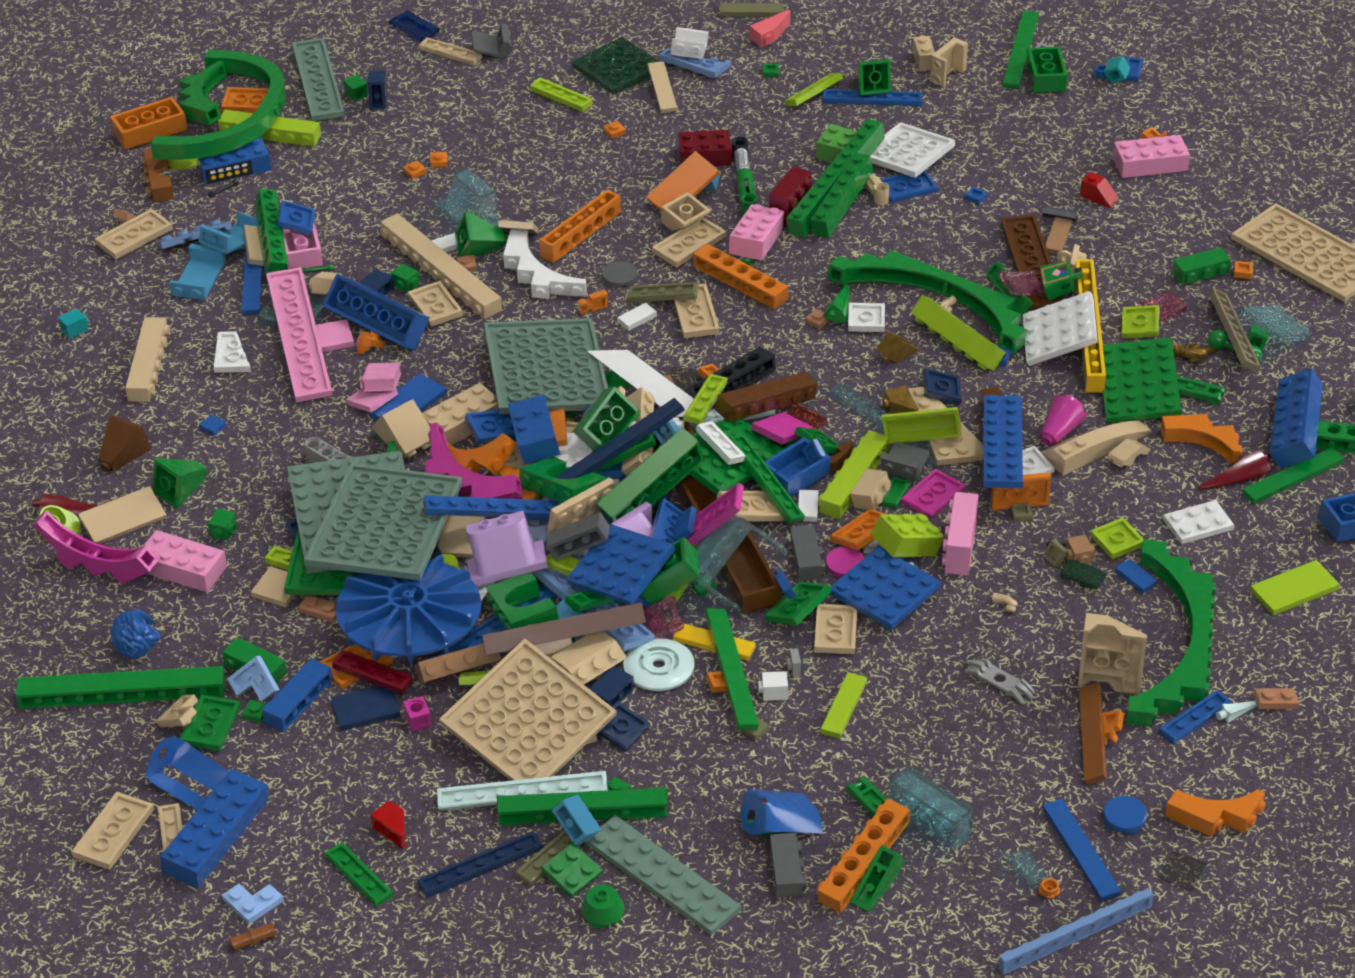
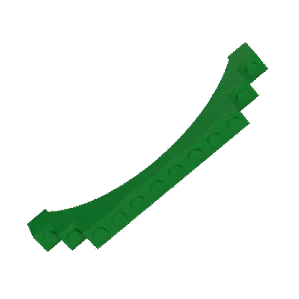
M893 250L881 259L865 253L856 261L838 256L829 263L827 279L840 285L852 282H890L916 286L947 297L954 296L958 302L976 312L990 325L998 337L999 345H1002L1004 349H1010L1015 354L1025 345L1027 329L1020 327L1021 314L1014 311L1016 299Z
M1143 539L1140 566L1147 567L1158 575L1177 595L1188 616L1191 642L1182 661L1169 676L1149 690L1136 696H1129L1127 724L1152 727V720L1157 719V712L1178 714V709L1183 707L1184 700L1199 702L1204 699L1205 695H1209L1210 683H1207L1206 680H1210L1211 668H1207V665L1211 666L1212 654L1208 653V651L1212 650L1213 639H1209V637L1213 635V625L1210 622L1213 623L1214 611L1211 608H1214L1215 596L1211 595H1215L1216 583L1212 582L1213 574L1192 572L1193 566H1189L1190 558L1169 556L1170 550H1166L1167 542Z

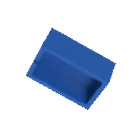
M805 437L764 461L790 497L799 493V490H804L830 474L831 456L825 453L826 456L809 465L802 451V448L810 443Z

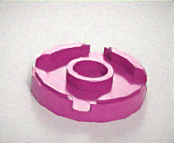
M848 547L835 548L826 557V568L831 571L833 576L841 578L865 557L860 551Z

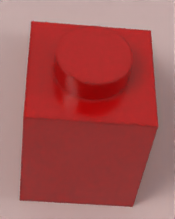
M1089 172L1081 180V197L1111 208L1119 199L1105 177Z
M388 800L371 814L372 828L401 849H404L406 847L405 812L400 805H395Z

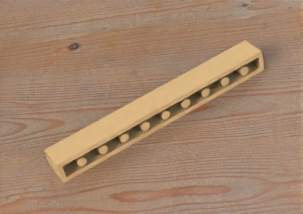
M398 213L380 221V233L384 239H388L394 247L399 248L404 255L410 257L413 263H417L424 272L432 275L434 280L441 281L446 289H449L456 298H460L466 306L472 308L477 315L486 319L502 311V301L498 294Z

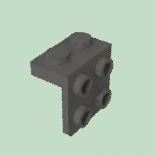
M501 23L497 36L472 31L473 51L478 54H486L504 59L507 50L511 48L510 32L508 31L507 24Z
M895 442L889 454L883 452L880 457L881 471H887L888 474L917 482L929 458V451Z

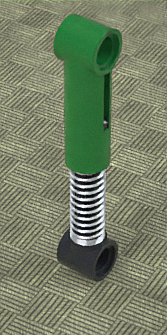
M735 137L732 139V157L735 158L737 169L736 180L740 199V212L744 215L752 204H758V197L748 160V139L745 137Z

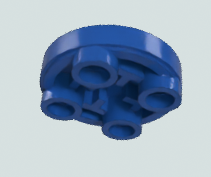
M1130 796L1114 797L1104 807L1103 817L1107 828L1118 832L1136 834L1146 823V807L1141 801Z

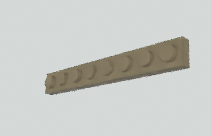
M1212 287L1208 292L1211 302L1215 306V311L1218 313L1224 330L1227 332L1241 367L1247 371L1252 370L1258 373L1261 365L1228 295Z

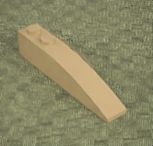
M1140 420L1116 423L1069 438L1041 453L1064 476L1109 454L1125 439L1137 440L1151 433L1152 430Z

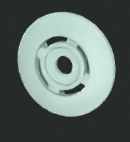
M659 638L643 646L630 649L623 663L624 671L634 676V684L651 691H666L683 685L692 676L695 666L694 657L687 647L677 641ZM655 661H663L665 665L663 667H655L653 663Z

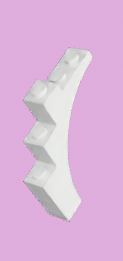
M510 230L503 255L504 268L517 269L518 283L531 284L533 298L549 299L550 294L586 297V279L565 276L548 269L532 255L528 247V230Z

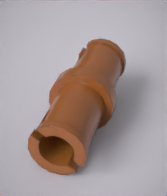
M270 922L256 929H253V927L249 928L245 933L230 937V941L234 951L239 948L250 944L256 945L258 941L276 936V931L273 923Z

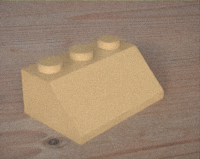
M603 631L587 634L550 657V659L583 685L627 658L617 641Z

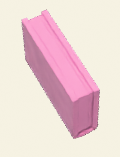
M369 363L360 380L361 391H395L401 377V364Z

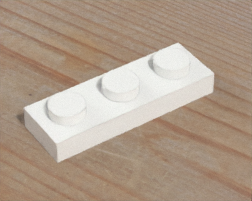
M713 421L697 424L696 431L728 465L744 461V453Z

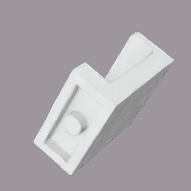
M677 27L675 38L672 40L671 55L703 59L707 48L709 32Z

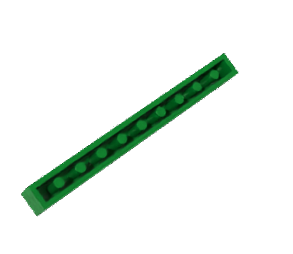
M873 119L865 121L788 215L786 220L789 234L801 238L806 237L812 229L810 219L854 153L871 156L885 139L883 122Z
M224 666L18 678L16 699L19 709L178 700L183 695L193 694L197 699L201 695L225 697L226 678Z

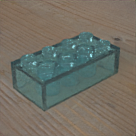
M908 765L891 779L890 799L910 809V821L954 851L972 837L974 809L969 804L962 802L952 793L947 792L938 786L937 783L929 780L919 771L914 770Z

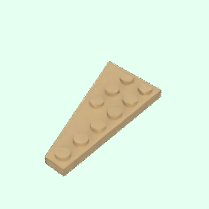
M924 387L908 388L919 411L947 408L940 400L925 397ZM962 423V437L926 440L937 466L984 460V445Z

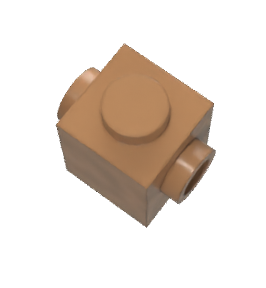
M1086 535L1067 538V561H1071L1073 567L1092 564L1095 548L1093 544H1090Z

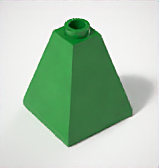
M891 59L863 61L856 64L855 81L859 95L891 92Z
M470 212L464 213L455 231L458 257L471 255L475 257L499 250L507 242V236L504 235L502 229Z
M154 459L152 490L167 503L178 508L205 480L207 468L204 464L194 460Z

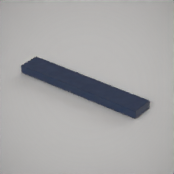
M532 831L417 879V884L425 897L429 898L534 854L543 848V844L535 832Z

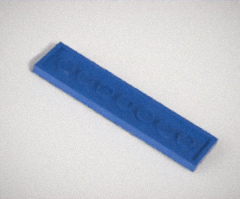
M984 396V487L1023 488L1022 396Z

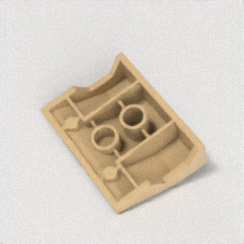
M1086 613L1078 687L1082 688L1090 681L1107 682L1115 692L1140 694L1147 635L1107 615Z

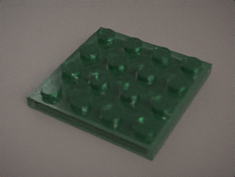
M620 37L573 60L572 67L615 95L650 77L648 63L659 61L625 38Z

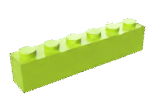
M224 110L221 115L222 118L218 120L219 131L243 122L253 113ZM277 117L272 126L261 137L263 140L315 147L321 136L320 122Z
M922 295L911 311L916 316L915 320L922 325L927 324L928 330L935 334L937 332L941 334L939 338L947 343L949 341L952 342L954 349L959 352L963 350L965 357L972 361L974 359L978 361L977 365L984 370L989 368L994 371L1006 353L927 296Z
M869 430L865 436L861 437L859 445L853 448L851 456L844 461L841 470L836 472L834 480L829 482L826 491L820 494L818 498L820 513L837 519L842 518L852 503L850 493L866 469L875 470L881 462L880 457L882 453L889 451V436Z

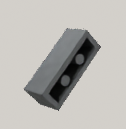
M601 512L550 531L546 547L557 561L608 541L610 525Z
M814 525L790 527V542L798 580L822 579V572L826 571L825 560H821L823 557L822 546H818L820 544L819 533H815Z
M796 833L770 834V852L776 898L802 896L803 888H806V875L801 874V871H804V860L799 858V854H802L801 841L797 842Z

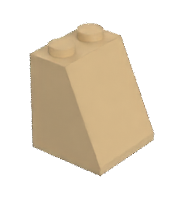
M413 399L383 414L372 426L373 430L386 444L391 441L395 442L396 449L401 451L403 458L406 456L409 459L417 454L418 449L426 450L431 447L428 437L430 426Z

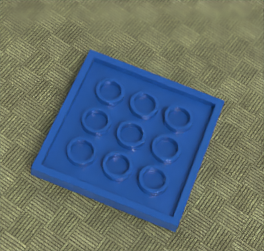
M610 524L608 541L591 547L566 578L568 585L630 605L636 601L674 553L675 547L673 544Z
M877 546L830 587L832 590L830 595L893 630L941 587V581L899 557H892L885 549Z

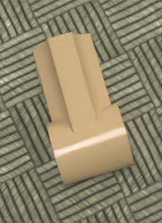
M874 174L870 175L865 186L873 195L874 203L877 205L887 204L889 202V185L883 183Z

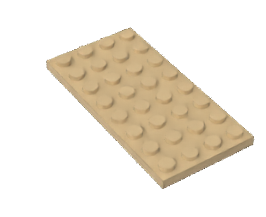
M1275 203L1232 233V240L1339 300L1345 302L1355 295V246Z

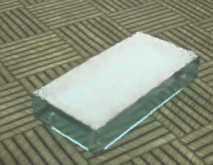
M1027 848L1008 855L1007 861L1029 890L1039 887L1044 879L1049 878Z

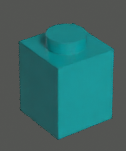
M1123 55L1108 60L1104 73L1113 84L1126 80L1130 66Z
M77 308L58 317L60 330L69 339L88 331V318Z

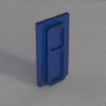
M408 10L389 20V24L420 42L426 37H434L440 31V28Z

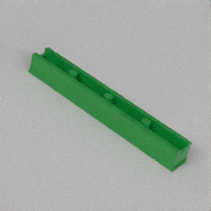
M667 788L497 796L499 826L559 823L557 817H554L555 814L552 813V810L562 800L577 794L596 821L610 820L615 815L620 819L667 817Z

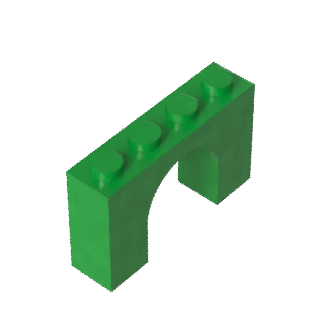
M555 457L519 468V479L523 488L560 503L606 480L607 477L592 472L574 479L554 478L566 470V461Z
M532 572L514 576L486 587L488 595H485L489 607L492 606L495 616L498 615L501 625H504L506 630L559 619L557 608L550 597L528 606L515 607L520 603L541 596L537 579Z

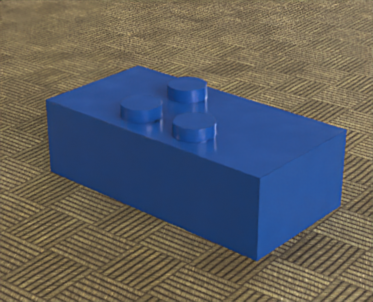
M542 394L509 403L508 407L523 465L560 455L545 395Z
M1355 493L1321 501L1317 518L1336 542L1355 538Z

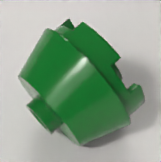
M605 884L592 887L581 904L583 917L589 925L596 928H604V926L613 923L617 924L625 910L624 902L617 891Z

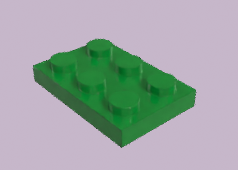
M799 581L793 587L797 596L789 599L785 595L765 614L767 622L792 626L799 625L832 592L830 585Z
M201 695L195 707L197 713L191 718L192 721L186 725L180 738L192 747L220 751L241 709V702Z

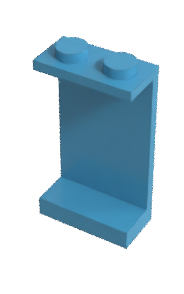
M239 211L237 213V223L235 226H232V229L219 231L206 225L200 226L199 243L225 254L245 247L244 224L257 226V220L255 217Z
M190 244V260L180 279L169 282L171 295L206 300L226 262L225 253L205 245Z

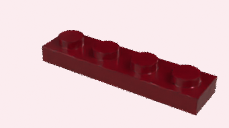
M342 650L332 662V668L401 695L404 694L413 682V676L345 650Z

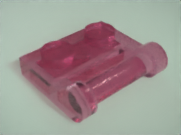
M1001 270L1000 272L1001 280L1012 295H1043L1045 292L1034 270H1028L1027 272Z
M1171 290L1164 291L1162 295L1139 302V306L1159 305V322L1187 311L1188 306Z
M669 595L664 601L643 609L647 629L655 635V639H661L684 628L683 620L680 619L676 607L677 600L673 595ZM668 609L672 618V622L669 625L664 613Z

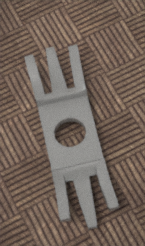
M977 659L966 662V664L974 667L967 668L964 673L974 675L980 681L984 680L1006 692L1007 696L1014 697L1020 704L1023 705L1025 700L1019 692L1031 700L1034 698L1032 695L1035 693L1034 689L1024 679L1020 680L991 664L990 660ZM1000 675L1005 677L1006 680L1004 682H997L994 680V677Z

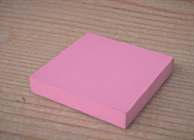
M347 319L316 325L322 352L354 346V340Z
M397 389L395 391L362 392L359 390L347 398L346 401L350 406L372 413L396 397L398 392Z

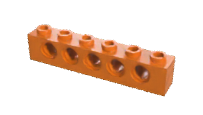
M607 189L539 240L540 257L552 263L556 262L620 214L621 196Z
M708 243L693 253V266L774 310L788 300L787 285Z
M887 798L883 805L880 804L874 817L866 822L861 834L855 836L852 846L849 850L843 852L839 863L831 868L827 879L821 881L818 885L817 892L820 903L842 913L850 903L880 846L883 845L890 849L910 823L909 808Z

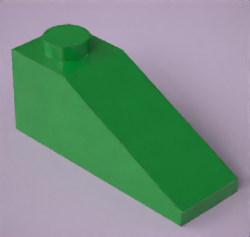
M881 845L850 903L870 912L895 881L905 863L904 858L899 853Z

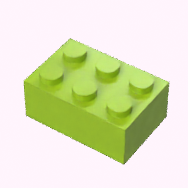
M923 514L880 515L871 532V535L892 557L936 556L945 538L939 532V529L933 526Z

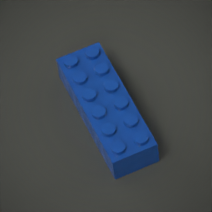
M337 273L322 305L412 350L416 349L430 318L357 281Z
M1313 368L1302 370L1291 376H1285L1278 382L1270 455L1280 468L1315 457L1323 383Z
M231 768L160 855L162 873L199 888L269 800L268 784Z

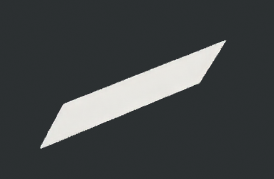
M629 350L588 351L635 388L639 389L642 387L647 392H650L654 397V402L659 406L675 398L685 409L684 412L676 417H683L694 400ZM710 411L707 416H715V414Z

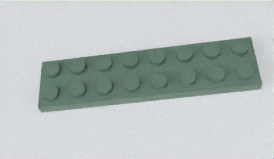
M324 38L292 42L312 121L344 117L343 104Z
M616 815L600 827L601 831L596 836L586 841V845L711 936L741 911L739 903Z

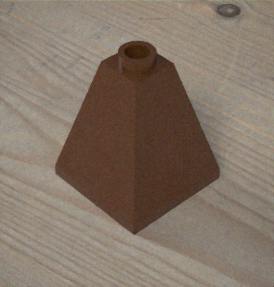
M115 415L110 416L98 458L101 463L100 467L104 471L109 472L111 470L115 472L152 448L143 427Z

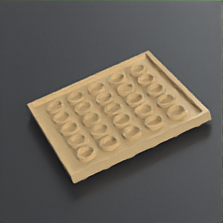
M524 638L439 719V722L510 781L554 776L616 716L617 711Z

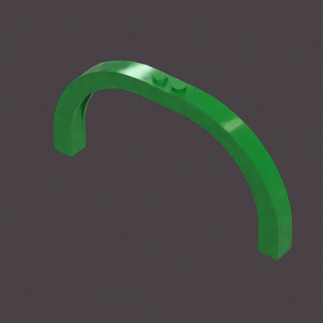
M208 50L204 56L206 68L218 61H223L227 73L247 75L265 83L269 87L267 94L259 108L249 118L230 128L197 136H155L151 142L153 159L183 160L209 157L235 150L259 138L272 126L284 107L286 92L281 70L274 63L257 55L238 51Z

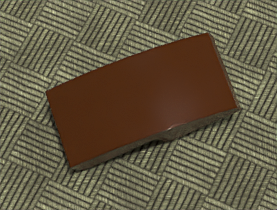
M852 440L836 447V455L830 458V474L828 475H835L843 467L844 461L849 459L853 450Z

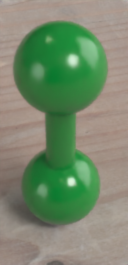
M1214 330L1209 334L1208 344L1214 350H1222L1226 347L1235 351L1231 341L1228 339V335L1224 331ZM1251 345L1260 362L1262 359L1261 349L1256 345Z

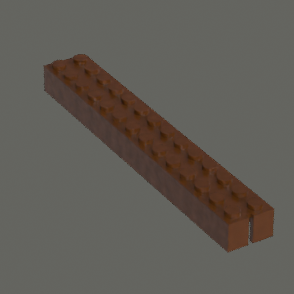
M685 422L684 429L691 435L694 434L690 424ZM653 433L656 442V446H654L653 449L656 452L657 448L661 445V443ZM690 474L675 486L686 509L690 506L697 509L696 515L718 499L715 493ZM730 518L703 538L705 544L709 546V552L716 560V564L743 614L776 605L780 601L781 587L744 521L734 522Z

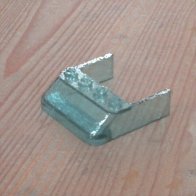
M734 515L703 538L695 548L698 551L699 577L691 583L741 616L743 612L737 604L711 587L713 579L749 532L783 555L787 556L788 552L784 545L745 519Z

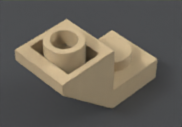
M1127 438L1109 452L1108 457L1113 459L1112 463L1123 468L1124 465L1131 467L1136 456L1140 454L1148 455L1150 448L1136 440Z

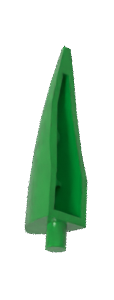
M848 283L842 285L838 295L826 307L823 314L824 317L833 322H846L850 303Z

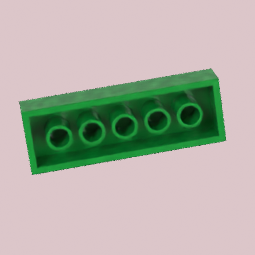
M682 428L680 431L675 432L665 444L660 445L655 453L645 458L642 464L633 469L622 482H618L607 495H603L597 505L607 523L610 525L646 501L653 506L705 459L699 441Z

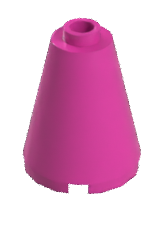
M1057 394L1053 398L1040 433L1043 443L1046 445H1056L1085 420L1087 411L1084 413L1083 404L1076 398L1067 394L1065 397Z

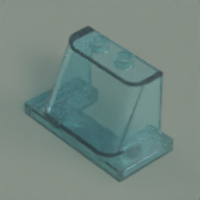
M466 167L454 173L447 197L434 203L435 209L457 227L465 212H470L498 227L500 221L497 219L496 191Z

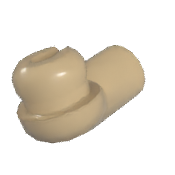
M951 296L940 302L939 305L951 313V306L955 305L957 300L954 296Z
M993 593V603L1006 605L1005 610L1007 612L1014 613L1018 606L1016 600L1008 595Z

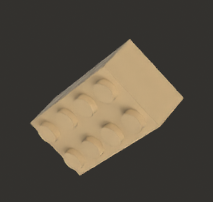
M478 383L423 412L422 415L429 426L437 422L444 429L446 442L452 445L472 434L465 421L466 413L498 410L496 396L481 383Z

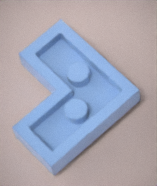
M255 656L228 678L237 696L243 695L253 687L261 702L267 701L280 690L261 656Z
M240 884L222 894V900L248 924H251L284 901L283 896L270 884L253 896Z

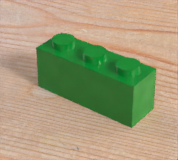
M1220 247L1173 259L1172 273L1181 285L1229 273L1231 259Z
M239 637L222 651L224 665L230 670L238 671L255 656H261L276 684L287 674L286 661Z

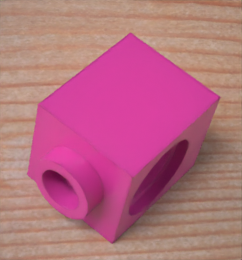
M423 696L403 701L405 717L412 732L431 727L430 711Z

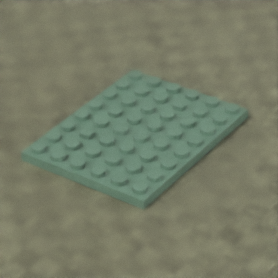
M592 318L484 323L499 414H510L509 403L542 394L545 395L549 412L564 409L565 412L585 411L597 400L603 390L608 388L602 362L588 352L599 351Z
M401 451L287 466L304 558L350 464L405 470ZM305 566L307 574L334 570Z
M351 463L304 558L305 566L421 580L449 516L425 514L424 495L457 497L463 484V478Z

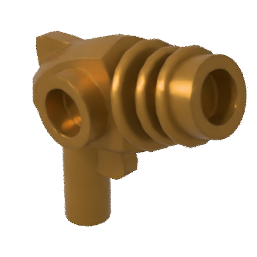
M1190 343L1188 347L1187 344H1173L1175 357L1178 356L1182 359L1186 357L1191 362H1198L1199 359H1204L1208 354L1214 352L1213 347L1200 348V344Z

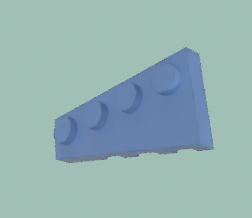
M669 48L659 54V60L664 61L666 64H673L681 69H688L696 74L706 75L708 78H716L731 66L730 60L720 62L715 57H711V59H698L671 55V49Z
M220 219L211 221L209 227L216 230L232 229L230 222H220ZM204 224L193 227L194 230L190 232L187 229L177 232L178 235L171 237V235L161 237V241L157 242L158 248L164 249L186 242L185 240L198 239L200 226Z

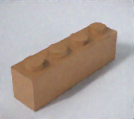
M483 643L418 662L414 667L419 683L422 685L496 663L501 660L500 653L485 655Z

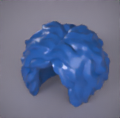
M141 609L121 612L119 617L113 620V625L110 629L112 643L117 651L129 658H140L142 655H146L153 646H156V642L161 639L160 633L152 626L154 619L149 614H146V612H142Z

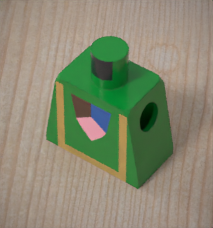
M1067 261L1040 266L1044 289L1049 301L1076 289L1074 280L1084 277L1081 267L1071 270Z

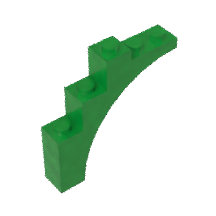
M218 61L198 74H190L179 81L182 90L179 92L182 100L179 104L185 113L186 119L210 126L222 118L218 104L207 99V96L216 84L227 77L223 61Z

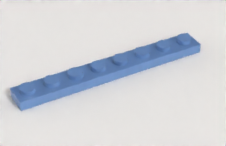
M1149 888L1141 892L1137 891L1130 897L1118 900L1108 907L1100 908L1086 917H1080L1077 921L1063 925L1053 932L1045 933L1031 942H1025L1018 948L1011 951L1008 950L999 956L998 969L1005 975L1152 907L1154 894Z

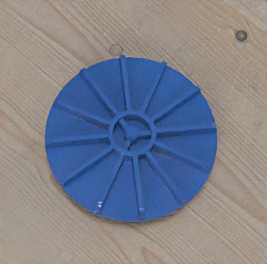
M438 555L434 560H429L421 580L360 573L355 577L348 576L345 579V587L336 601L337 622L341 631L346 636V641L349 645L356 644L365 650L371 651L372 658L375 660H379L382 655L408 657L409 664L413 663V656L430 654L437 651L442 655L448 654L449 646L455 644L463 637L470 638L473 635V627L477 623L481 612L480 593L470 578V572L467 569L459 570L444 563V557Z

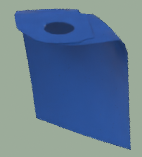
M169 737L162 740L152 753L146 769V777L154 785L198 810L206 799L178 781L164 774L165 766L175 767L183 774L212 791L229 771L181 738ZM166 747V755L164 758L159 759V752L162 748Z
M760 789L745 792L740 811L741 825L743 830L747 831L750 835H760L767 832L823 834L819 812L804 794ZM762 798L767 800L766 804H762ZM750 810H754L756 814L755 820L752 823H749L747 820Z

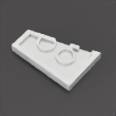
M236 331L218 332L214 373L251 372L250 364L247 361Z

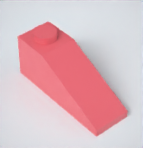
M786 10L750 25V39L760 47L775 42L790 25L791 11Z

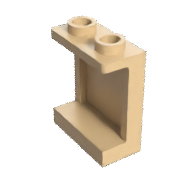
M954 37L932 55L930 82L945 87L946 75L954 69L961 72L966 70L967 42Z

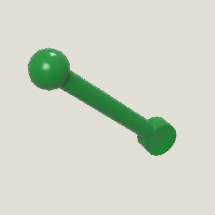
M329 264L328 266L305 269L303 267L301 268L304 274V272L310 271H332L334 270V265Z

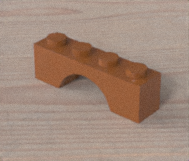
M145 149L142 163L149 197L153 196L154 202L174 199L170 176L160 174L168 169L167 160L153 159L152 150Z

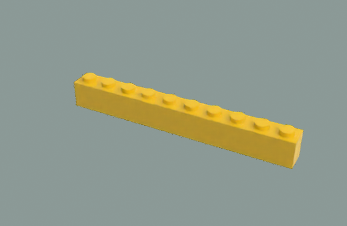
M1076 259L1075 269L1081 267L1084 275L1083 278L1075 280L1076 296L1091 291L1094 300L1098 343L1081 348L1086 393H1103V390H1105L1106 372L1094 259Z

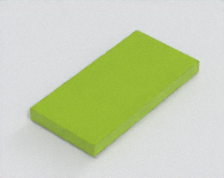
M1315 560L1253 584L1250 587V591L1272 615H1276L1339 590L1340 584Z

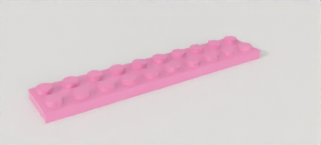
M302 268L266 273L296 402L333 396Z

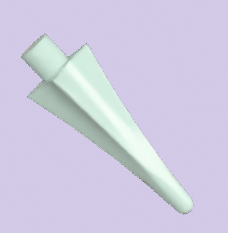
M1256 701L1222 704V711L1216 712V717L1218 720L1225 718L1229 723L1257 707Z

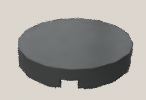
M624 261L610 263L603 269L604 282L615 288H622L625 285L626 287L631 286L638 279L637 268L633 264Z

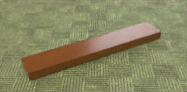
M1098 682L1079 688L1084 781L1087 785L1107 779L1101 686Z

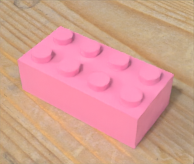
M1181 135L1114 142L1113 159L1122 178L1188 171L1190 154Z
M752 204L730 234L729 254L762 261L784 229L785 211Z
M313 224L311 236L282 228L288 269L310 268L323 265L322 252L315 224Z
M955 492L954 499H950L949 511H952V513L948 512L947 524L950 526H946L945 537L948 540L944 539L943 551L946 554L943 553L942 565H945V573L969 575L979 494Z
M156 530L145 543L159 558L147 574L204 592L210 590L227 568L225 551Z

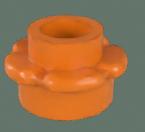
M1046 878L1040 884L1039 893L1046 898H1054L1060 894L1059 883L1053 878Z

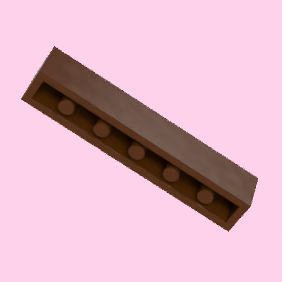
M806 372L725 392L718 394L715 411L728 422L814 399L819 383Z

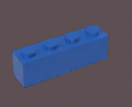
M311 658L288 681L282 690H279L276 696L269 703L265 704L262 709L264 723L285 732L333 681L331 667Z

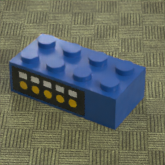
M261 136L235 150L214 156L196 158L197 166L205 185L271 170L270 156Z

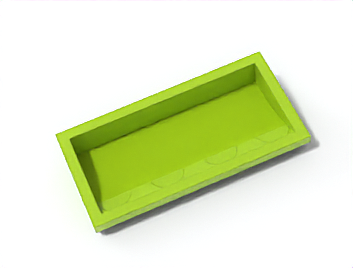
M958 407L882 415L884 433L890 437L889 444L962 437Z

